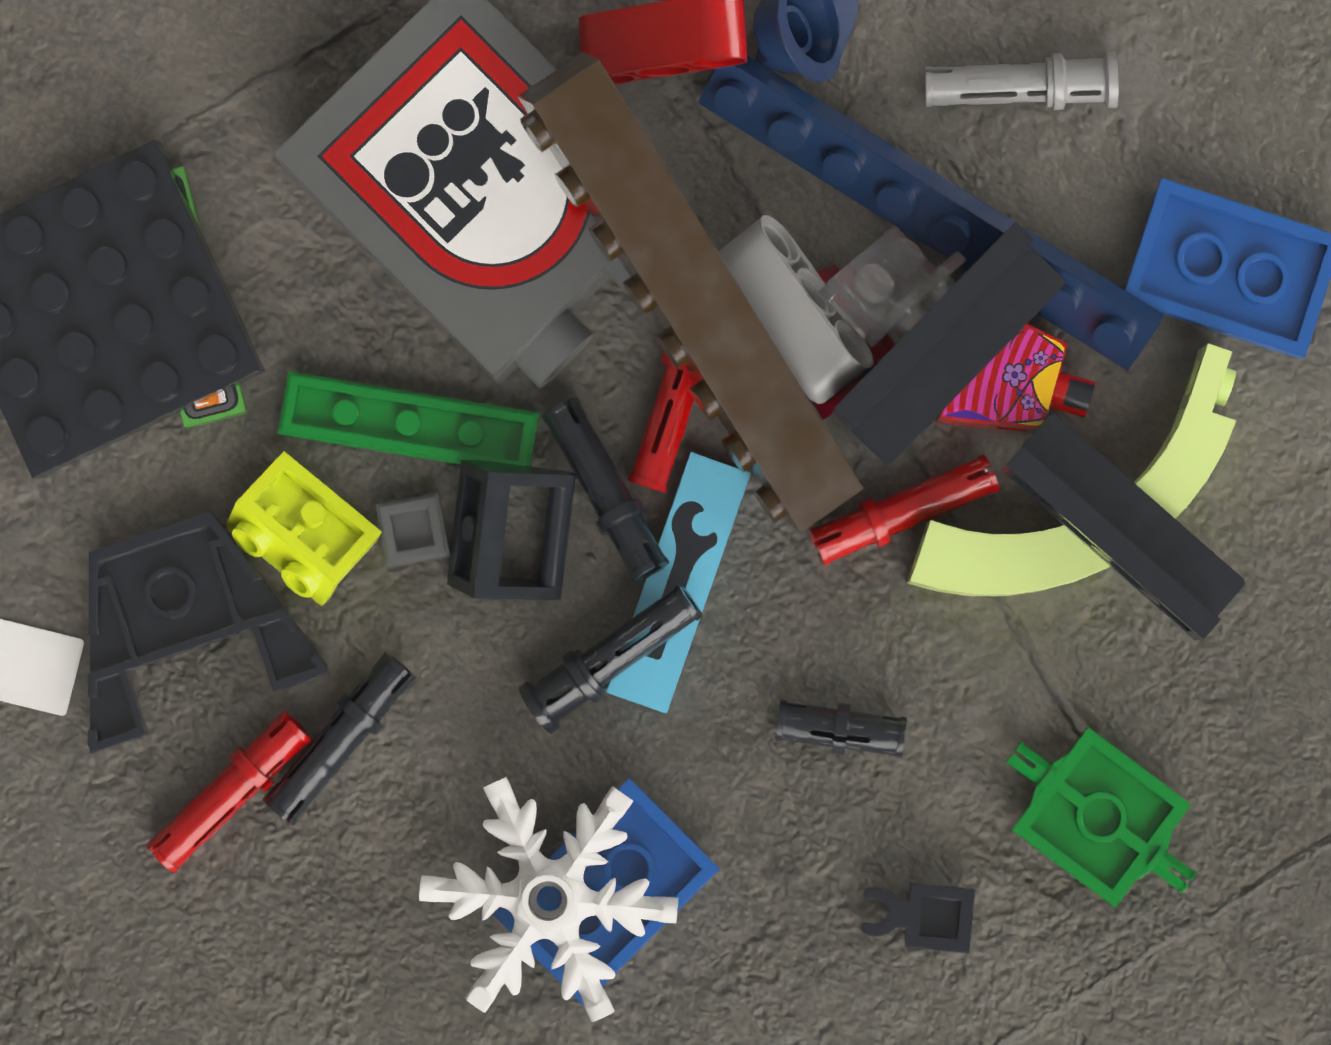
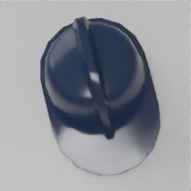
M762 0L754 13L753 20L755 39L758 44L755 60L770 70H777L780 73L791 75L802 74L810 81L822 83L834 77L844 48L855 25L859 8L858 0Z

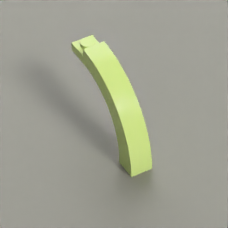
M1206 344L1199 349L1171 430L1156 456L1134 481L1138 487L1175 519L1187 508L1207 482L1225 450L1236 420L1212 412L1215 404L1222 407L1225 406L1235 381L1236 371L1227 368L1232 351L1211 344ZM930 520L926 523L906 583L937 592L966 596H1010L1039 592L1069 584L1105 570L1110 566L1064 525L1044 531L1023 534H988L967 531Z

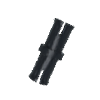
M780 700L775 741L784 740L832 747V754L844 755L845 749L902 758L907 717L901 716L900 718L850 711L851 704L838 703V708L834 709Z

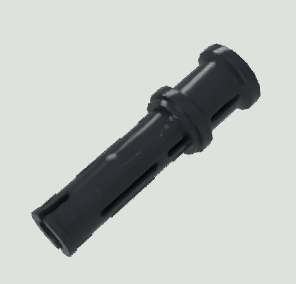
M679 583L671 592L635 617L626 621L621 627L584 653L578 649L567 652L563 655V664L535 684L530 682L522 684L519 687L520 695L538 723L547 732L553 734L560 729L559 721L588 700L594 703L601 700L607 691L606 684L643 657L652 653L657 647L679 633L693 621H698L703 616L702 612L688 591ZM657 621L662 622L625 650H618ZM602 660L608 661L598 669L595 668V665ZM568 685H571V686H572L571 688H569L567 691H565L564 693H562V694H561L560 696H558L557 698H555V699H552V698H551L552 696H554L556 693H558L559 691H561V690H562L563 688H565L566 686H568Z

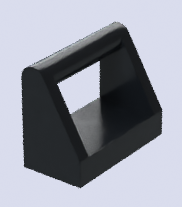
M461 460L447 585L472 598L560 600L576 473L492 461ZM510 485L549 487L538 581L500 576Z

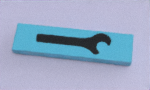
M692 452L690 453L658 544L664 556L667 557L669 564L658 573L646 579L633 617L671 592L679 583L688 591L701 612H703L751 473L747 471L742 472L738 468ZM699 620L693 621L679 633L657 647L652 653L643 657L612 679L606 693L667 714ZM657 621L655 624L650 626L641 634H639L631 641L626 643L622 647L621 651L628 648L630 645L635 643L637 640L642 638L651 630L659 626L662 622Z

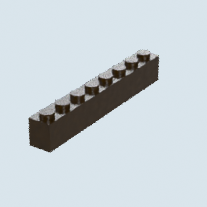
M582 52L518 95V99L528 113L520 118L524 130L541 152L550 148L562 167L560 171L554 174L558 184L575 207L582 203L586 205L596 221V224L589 228L592 238L609 261L618 257L630 275V278L622 282L626 292L642 314L645 315L652 311L663 328V331L656 335L657 341L677 368L684 363L697 382L689 388L692 397L708 419L712 420L716 416L719 417L729 433L727 437L721 440L722 444L742 472L751 468L761 484V487L754 491L755 497L774 523L783 519L799 532H803L862 491V485L600 60Z

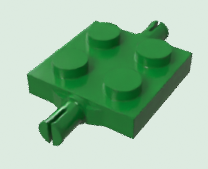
M1085 727L1065 755L1056 759L1051 764L1026 746L1023 741L1018 743L1014 751L1032 763L1033 767H1030L1013 753L1008 756L1005 763L1012 766L1036 785L1033 788L1030 803L1010 828L1012 832L1113 907L1118 905L1135 881L1150 871L1175 888L1180 894L1189 886L1172 873L1169 868L1171 867L1191 882L1197 871L1189 868L1166 849L1169 846L1173 829L1192 804L1089 727Z

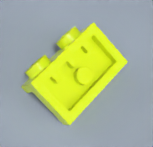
M285 451L236 501L226 523L227 529L232 532L233 539L242 550L251 556L262 557L281 573L283 581L294 593L304 598L311 597L322 606L332 596L340 581L377 542L382 533L381 530Z

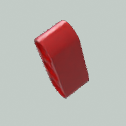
M665 0L578 17L580 54L583 52L599 59L614 84L729 67L747 62L744 0Z

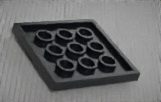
M154 139L0 214V408L32 479L43 478L180 413V411L265 372L161 142Z

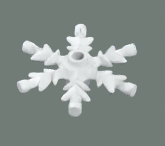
M507 777L483 787L488 800L499 818L484 820L483 827L489 833L510 845L499 850L497 853L501 856L518 860L519 873L517 877L511 882L502 884L493 870L487 867L484 881L469 867L456 862L453 864V869L457 879L422 875L419 891V901L453 902L454 905L448 916L451 920L460 919L482 906V921L488 919L499 907L509 910L514 917V927L511 933L493 934L490 936L493 941L501 946L478 954L471 959V966L485 969V971L466 994L465 1000L486 1013L504 983L512 995H517L521 987V962L523 961L534 968L535 961L531 945L537 940L549 939L559 948L551 964V970L565 964L561 985L562 998L568 1000L578 990L591 1022L612 1014L615 1010L599 979H613L615 972L608 965L588 954L601 946L579 938L578 930L581 921L589 916L596 915L606 930L611 932L614 918L628 931L642 937L645 934L641 919L676 924L678 898L643 896L649 886L647 879L637 880L615 892L616 878L611 879L599 892L591 890L584 883L583 874L586 866L604 865L608 862L597 853L619 845L627 839L626 832L613 830V827L628 810L633 800L612 786L594 815H592L585 803L580 804L576 816V838L564 831L563 838L567 854L560 859L550 860L539 851L546 836V829L533 834L537 812L535 800H528L520 809ZM553 886L560 891L562 902L557 909L549 911L539 905L537 895L543 887Z

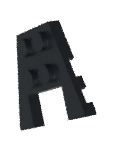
M210 511L89 552L88 634H90V673L88 674V697H90V729H88V746L91 754L149 735L129 675L130 671L253 630L273 692H279L331 674L327 663L213 512Z

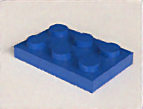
M1161 178L1158 181L1124 290L1161 312L1164 316L1302 360L1306 357L1331 279V233Z
M629 778L618 790L632 799L633 802L613 827V830L626 832L627 839L619 845L597 853L608 862L604 865L586 866L583 874L584 883L591 890L599 892L611 879L616 878L615 892L637 880L647 879L649 886L643 896L678 898V912L720 868ZM576 831L572 834V836L575 837V838H576ZM565 842L548 859L557 860L566 855ZM546 886L538 892L537 900L543 909L551 911L561 905L562 896L557 888ZM499 907L493 915L511 933L514 927V917L509 910ZM593 915L581 921L578 931L580 939L594 942L601 946L588 954L608 965L616 974L666 923L641 919L645 934L640 937L628 931L614 918L612 930L609 932L599 918ZM549 939L537 940L531 945L533 956L562 984L565 964L551 970V964L559 948ZM599 979L602 987L610 980ZM577 990L573 996L584 1006L581 995Z

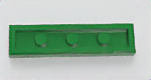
M288 371L277 434L461 465V460H483L531 466L540 414Z

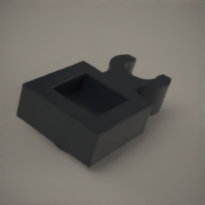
M910 882L908 900L897 899L891 891L883 887L873 886L864 889V898L882 900L888 909L887 916L882 922H861L860 930L865 934L878 937L891 933L895 928H905L904 947L969 953L975 898L974 888Z

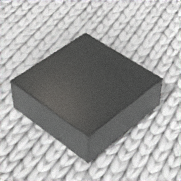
M439 493L376 504L388 568L450 556V547Z

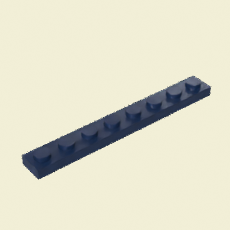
M748 55L747 62L743 64L716 68L697 102L967 271L1015 223L1010 218ZM1022 227L1034 239L1030 247L1065 280L1064 286L1037 315L1128 371L1157 330L1164 314Z

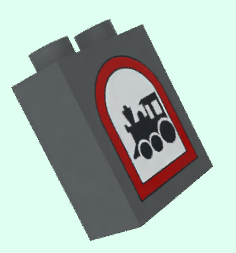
M430 0L273 154L285 171L498 386L519 367L538 388H541L563 370L594 335L576 317L574 312L609 278L628 295L622 282L630 278V275L618 257L609 261L599 249L589 232V228L595 225L596 221L584 203L575 207L568 199L554 175L562 169L550 148L541 152L535 146L520 122V118L528 113L517 96L557 69L488 0Z

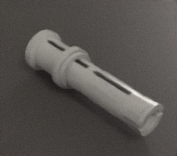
M1105 51L1103 58L1064 59L1062 53H1053L1051 57H1045V63L925 67L926 107L959 104H1004L1012 102H1046V107H1052L1053 110H1063L1066 103L1104 102L1107 108H1117L1119 84L1116 51Z

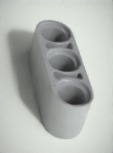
M763 215L717 251L809 399L818 404L825 403L873 366V356L864 338L792 236L776 219L769 215Z

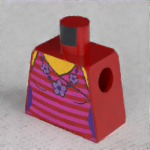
M1026 324L937 416L936 422L945 425L1033 434L1048 417L1050 408L1085 418L1092 399L1095 381L1060 372L1067 343Z

